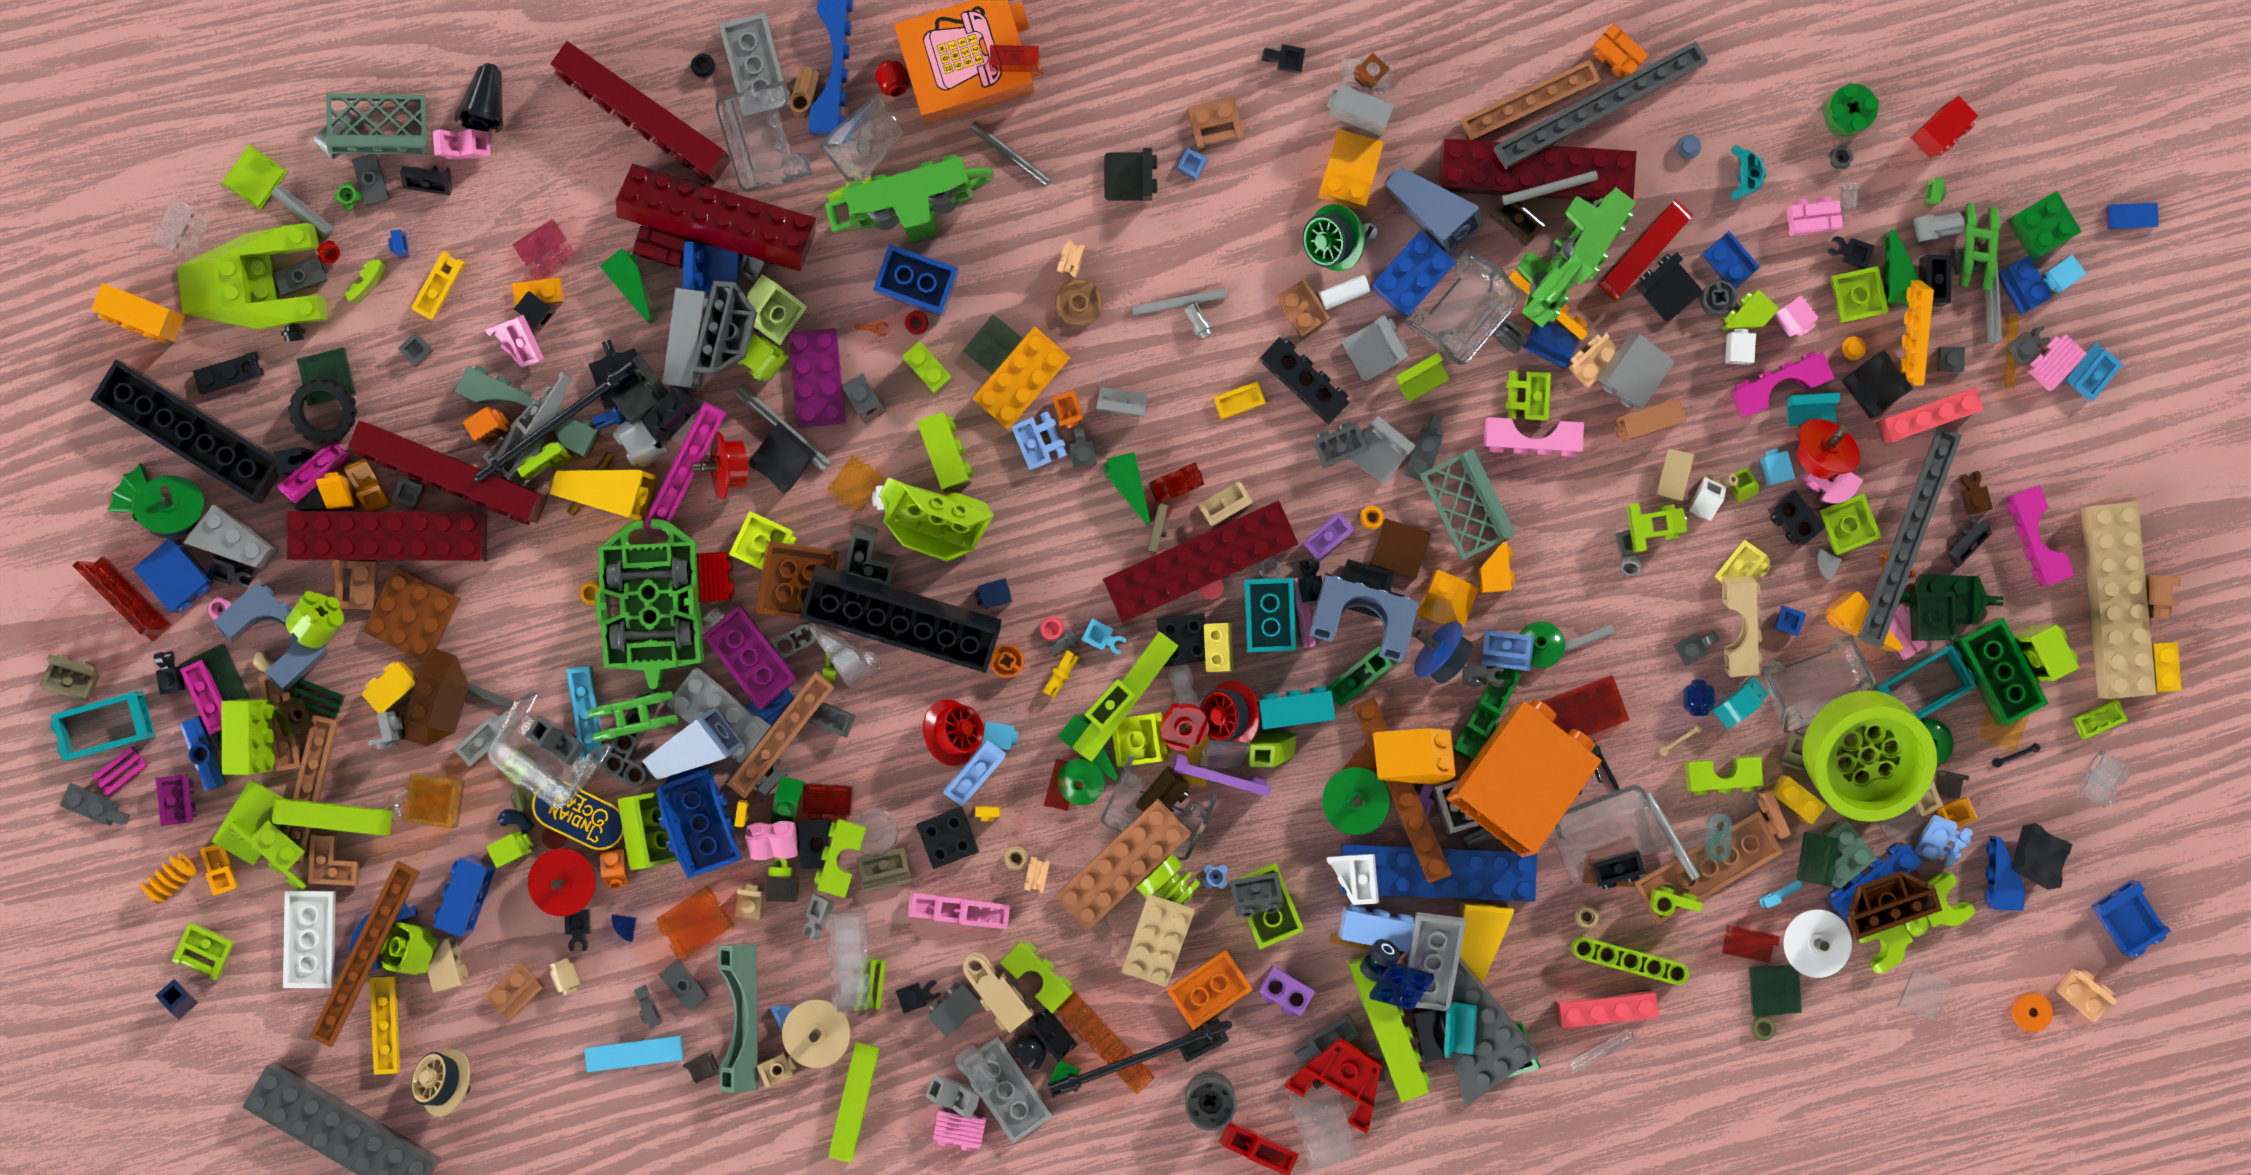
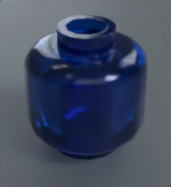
M1692 680L1691 684L1683 689L1684 709L1690 712L1691 716L1709 715V712L1715 707L1714 688L1706 684L1705 680Z

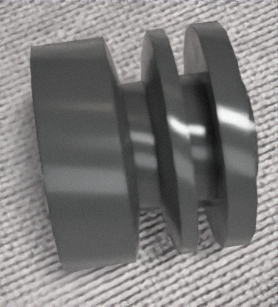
M1204 1071L1195 1075L1188 1082L1185 1090V1106L1190 1121L1198 1128L1212 1131L1227 1126L1233 1119L1236 1112L1235 1092L1231 1082L1223 1074L1215 1071ZM1205 1095H1214V1101L1206 1100Z

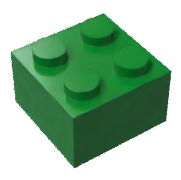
M2058 191L2007 220L2031 260L2038 258L2082 232Z

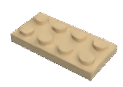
M1148 894L1121 973L1167 987L1195 909Z

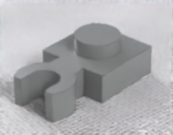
M813 894L805 917L809 918V921L804 925L802 934L809 935L811 939L819 940L822 934L821 926H827L835 903L821 895Z

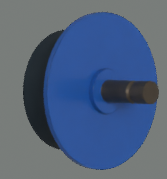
M1453 621L1444 625L1431 637L1421 629L1415 633V637L1425 645L1415 661V675L1420 678L1431 675L1437 683L1442 684L1452 679L1461 671L1471 655L1473 644L1462 637L1463 627L1459 622Z

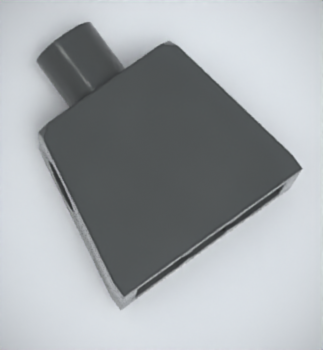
M863 372L842 384V388L865 424L886 412Z

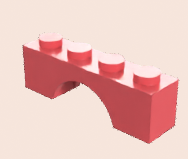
M1975 387L1877 421L1883 440L1887 444L1984 409Z
M1652 990L1627 992L1623 995L1606 998H1574L1555 1001L1558 1025L1562 1028L1659 1018L1657 996Z

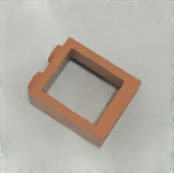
M1680 398L1623 415L1616 419L1614 430L1617 437L1621 438L1622 442L1679 425L1687 420Z

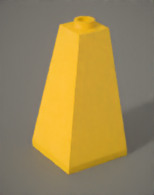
M641 470L556 471L550 480L549 488L551 490L549 494L631 519L644 520L659 477Z
M1459 901L1458 917L1465 918L1466 920L1460 957L1483 984L1513 917L1514 909L1508 905Z

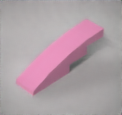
M911 892L908 908L909 917L1007 929L1010 905L916 892Z

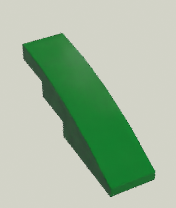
M1504 668V675L1495 676L1497 680H1504L1503 687H1494L1490 682L1488 683L1453 746V752L1471 762L1474 760L1509 701L1521 677L1519 673L1512 669Z

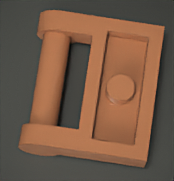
M1234 97L1188 107L1187 110L1197 150L1204 148L1205 145L1234 138L1236 140L1244 139ZM1231 123L1234 128L1206 136L1201 134V130Z
M333 560L332 567H335L333 597L339 600L340 608L373 610L376 605L378 562ZM345 568H351L349 602L343 601Z

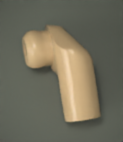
M1711 474L1705 476L1712 481L1726 486V489L1738 484V478L1735 474L1727 475L1718 480H1714Z
M257 652L254 655L253 664L255 668L264 673L276 662L269 660L264 652Z

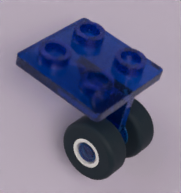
M1376 940L1370 948V954L1363 958L1360 965L1363 975L1369 980L1377 982L1369 994L1370 999L1413 1010L1435 979L1434 974L1397 964L1400 958L1398 948L1388 940Z

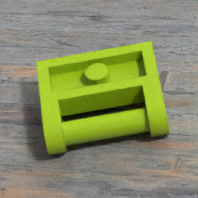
M190 922L176 949L172 962L179 965L181 963L209 975V979L217 982L223 973V968L235 941ZM187 949L215 961L214 967L186 955Z

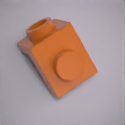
M1075 389L1052 396L1059 418V425H1066V428L1079 425V420H1082L1084 415Z
M624 848L600 852L601 879L606 888L618 889L630 884L627 876L626 852Z

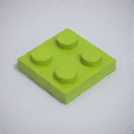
M1879 266L1829 277L1840 324L1889 313Z
M1864 493L1817 511L1820 520L1826 526L1824 530L1835 556L1882 538Z

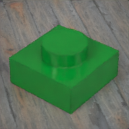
M1061 1060L1057 1062L1049 1083L1066 1078L1070 1073L1079 1075L1081 1068Z

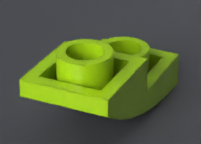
M373 259L363 265L364 269L358 273L364 281L353 283L349 286V291L344 294L349 302L357 305L371 293L387 268L385 262L380 259Z

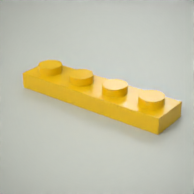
M396 975L370 977L374 1075L400 1073Z

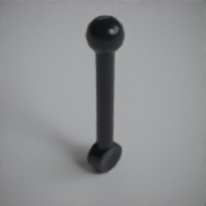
M2034 743L2030 748L2001 759L1994 758L1992 765L1994 767H2001L2004 762L2030 752L2037 753L2041 747L2038 743Z

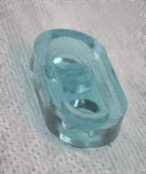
M1714 813L1706 821L1705 852L1711 860L1722 862L1728 859L1731 854L1732 822L1727 815ZM1719 821H1722L1724 824L1721 830L1716 828V824ZM1719 845L1723 847L1721 854H1717L1715 851Z

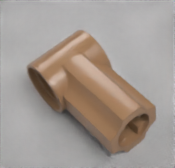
M807 67L799 68L793 94L789 98L791 111L798 118H806L810 115V107L813 103L820 77V72ZM800 100L807 102L803 109L795 108V104Z

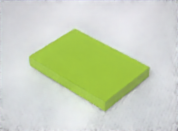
M250 779L211 842L254 866L260 857L256 856L249 849L251 845L245 839L239 841L230 833L232 828L229 825L235 821L253 836L268 819L272 822L274 798L284 797Z

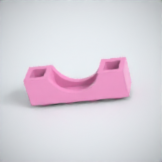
M1487 417L1484 422L1483 448H1489L1490 453H1504V449H1511L1513 454H1528L1529 450L1537 451V455L1552 456V452H1561L1562 457H1576V453L1583 451L1584 422L1559 421L1547 437L1531 439L1523 436L1516 429L1512 419Z

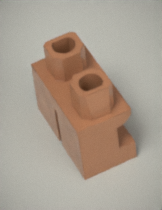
M2145 575L2149 617L2171 619L2172 606H2179L2177 600L2172 598L2173 586H2180L2181 577Z

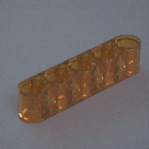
M1073 992L1057 1008L1058 1012L1107 1064L1135 1055L1076 992ZM1142 1062L1116 1072L1136 1094H1139L1155 1078Z

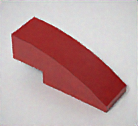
M1232 1121L1225 1127L1218 1141L1224 1148L1241 1154L1253 1162L1284 1175H1290L1299 1156L1298 1153Z

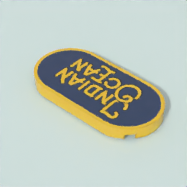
M563 781L545 783L534 794L532 800L533 814L543 826L594 850L609 849L621 840L623 836L619 809L614 805Z

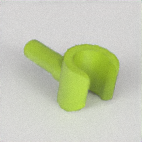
M825 647V666L822 674L827 680L834 682L838 669L831 667V647Z

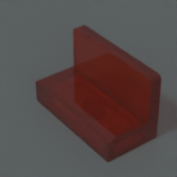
M990 45V71L1039 72V46Z
M1056 758L1044 803L1046 807L1050 806L1068 811L1070 802L1061 795L1057 786L1058 773L1062 766L1068 762L1066 760Z
M1727 925L1722 952L1769 963L1773 945H1779L1780 936Z

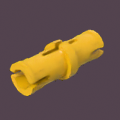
M1066 650L1058 666L1052 669L1053 674L1042 691L1056 699L1065 680H1069L1070 677L1068 675L1080 657Z

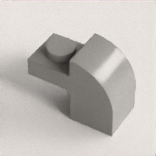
M937 1074L933 1075L925 1095L935 1104L952 1108L961 1116L969 1119L972 1118L974 1111L977 1109L980 1098L974 1088Z

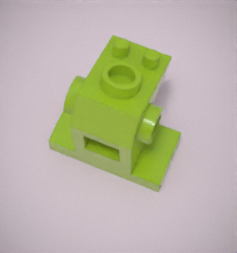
M1639 503L1626 505L1634 553L1647 551L1646 538L1665 536L1666 540L1680 538L1679 533L1687 532V518L1684 514V509H1675V504L1661 506L1660 512L1641 514ZM1665 516L1667 530L1654 532L1652 518Z

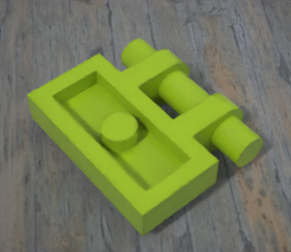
M1509 371V380L1506 381L1508 402H1505L1507 418L1516 420L1517 410L1524 411L1523 420L1549 421L1551 373L1527 371L1525 381H1518L1519 372ZM1518 389H1525L1524 402H1517Z

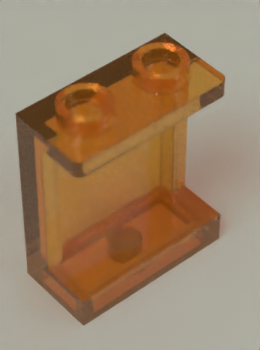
M709 885L656 918L658 930L663 936H668L671 941V950L677 957L680 955L682 959L734 926V923Z

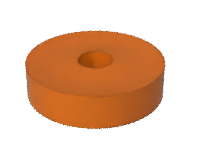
M2027 992L2015 999L2011 1014L2017 1026L2029 1032H2038L2050 1024L2053 1017V1009L2051 1003L2044 996ZM2031 1008L2035 1009V1014L2033 1016L2029 1015V1010Z

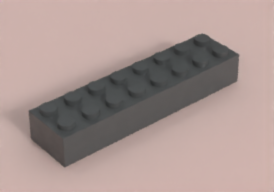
M277 1061L265 1067L242 1107L357 1175H432L441 1160V1157Z

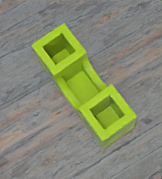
M1759 756L1732 758V771L1724 778L1716 775L1712 760L1684 762L1686 790L1694 791L1695 796L1708 795V790L1718 789V794L1733 793L1732 788H1742V792L1757 791L1756 786H1764L1762 761Z
M838 818L837 823L832 822L828 836L833 838L830 847L825 846L821 860L825 861L823 870L818 869L814 883L818 884L817 890L843 898L846 897L852 872L845 871L839 867L837 856L844 849L860 851L866 826Z
M1020 940L1000 963L1017 980L1027 971L1039 973L1043 979V986L1035 994V998L1053 1013L1072 994L1073 990L1070 988L1072 983L1063 974L1059 977L1053 971L1055 966L1047 958L1042 960L1036 954L1038 950L1029 941L1024 943Z

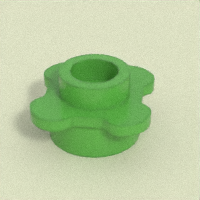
M345 182L334 193V199L341 202L346 210H352L354 204L363 198L361 191H357L351 182Z

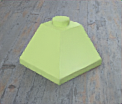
M763 274L760 275L747 297L757 311L754 327L778 345L782 344L807 308L805 304Z

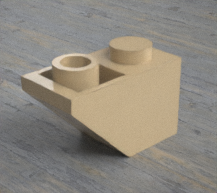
M454 936L443 940L429 965L427 972L433 993L467 983L468 971L460 959L462 954L459 941L455 940Z

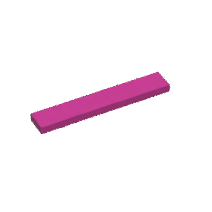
M705 401L703 402L643 520V529L663 537L665 534L663 530L651 528V519L671 522L696 473L692 472L691 463L702 462L726 415V411Z

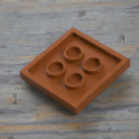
M767 541L755 612L802 619L800 615L815 565L818 564L836 570L839 551Z
M394 567L362 632L425 662L432 649L437 648L461 598Z

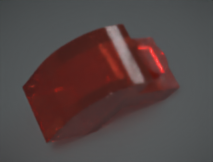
M1196 462L1149 482L1157 505L1178 498L1205 485L1202 473L1198 469Z

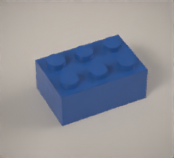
M1420 230L1374 281L1370 288L1406 319L1455 265L1456 261Z
M889 244L873 290L879 295L944 317L959 270L954 266Z
M473 855L461 857L458 861L455 860L450 872L453 875L451 882L445 885L442 892L444 901L442 906H438L433 920H436L435 928L459 937L473 933L496 871L494 863Z

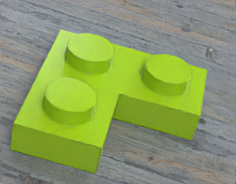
M558 442L549 443L541 449L542 452L537 456L526 458L521 463L522 466L517 468V471L521 477L529 481L548 467L553 471L558 470L573 460L574 456L569 449Z

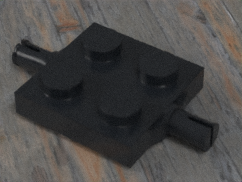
M607 340L610 349H608L605 341L601 344L606 356L599 361L589 364L596 387L605 381L608 372L613 373L627 361L633 366L626 370L625 373L632 368L636 369L637 367L632 360L637 356L635 349L615 353L612 340ZM633 375L622 383L620 389H610L600 396L605 410L616 406L610 397L637 379V375Z
M1346 560L1344 571L1340 575V578L1352 583H1362L1366 587L1375 590H1385L1399 597L1405 596L1391 592V580L1394 572L1354 560ZM1325 573V576H1335L1329 573ZM1365 607L1348 608L1352 611L1380 618L1374 611Z

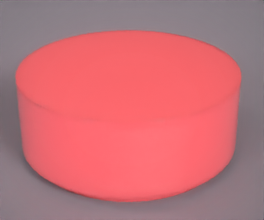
M1220 579L1200 588L1201 594L1210 600L1219 598L1224 591L1223 581Z
M1047 617L1040 625L1041 635L1047 640H1056L1064 632L1062 621L1056 617Z

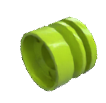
M1171 853L1136 888L1146 899L1148 894H1157L1159 898L1184 905L1193 896L1200 882L1195 878L1186 884L1192 873L1188 871L1179 876L1177 872L1183 864Z

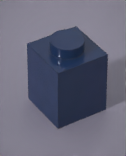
M1006 578L978 585L979 591L975 592L978 606L983 605L984 609L1013 602Z
M175 979L155 995L167 1010L178 1019L182 1018L198 1003Z

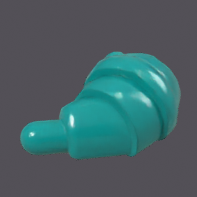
M1734 145L1731 148V152L1738 157L1737 160L1740 163L1738 171L1739 185L1737 190L1733 191L1730 195L1734 201L1760 190L1766 178V168H1764L1762 158L1749 149L1744 150L1738 145Z

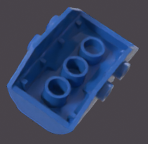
M700 766L668 776L662 786L656 787L661 816H659L660 825L663 830H667L669 839H667L668 848L671 853H675L688 879L743 859L733 830H736L732 816L728 817L725 807H728L724 793L720 794L711 768L705 769Z

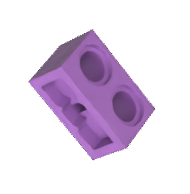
M1273 964L1258 988L1259 992L1262 993L1261 998L1272 1005L1274 1002L1279 1003L1283 1006L1281 1010L1292 1017L1295 1014L1302 1016L1316 992L1314 988ZM1278 980L1282 983V987L1278 992H1271L1268 989L1271 981ZM1300 993L1302 1001L1297 1005L1291 1004L1289 1002L1291 994Z

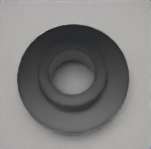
M698 54L692 59L691 69L696 76L706 78L713 74L715 62L708 54ZM703 62L708 64L705 70L699 68Z
M300 325L285 326L284 331H281V336H284V341H298L304 339L303 334L306 331L305 329H300Z

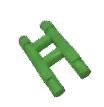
M1968 203L1965 205L1966 230L1959 285L1968 287L1974 261L1984 262L1986 265L1982 289L1992 290L1997 272L1998 238L2001 225L1998 208L1993 206L1988 209V230L1976 228L1977 213L1975 212V204ZM1975 238L1988 240L1987 253L1974 251Z
M672 691L646 695L589 709L588 716L591 719L614 713L617 725L615 728L594 733L593 740L600 742L678 724L676 714L650 719L647 705L672 701ZM638 708L640 722L626 725L624 711Z

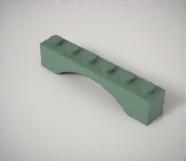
M476 365L475 369L467 366L455 389V392L479 404L512 402L528 407L533 401H537L531 398L532 392L520 386L516 390L509 386L510 381L500 376L494 379L488 376L490 371ZM562 408L560 412L557 411L555 417L561 412H563L565 409ZM572 416L554 429L561 445L588 458L601 432L595 430L596 425L584 418L582 422L573 419L574 416Z
M734 943L718 945V970L730 989L734 1007V1028L731 1043L725 1058L719 1066V1088L723 1092L739 1093L758 1090L756 944Z

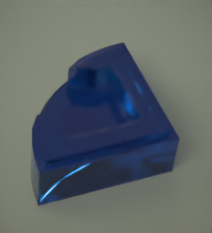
M612 914V925L616 933L624 940L633 942L637 917Z

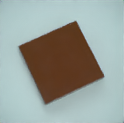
M1385 518L1370 564L1416 579L1431 533Z

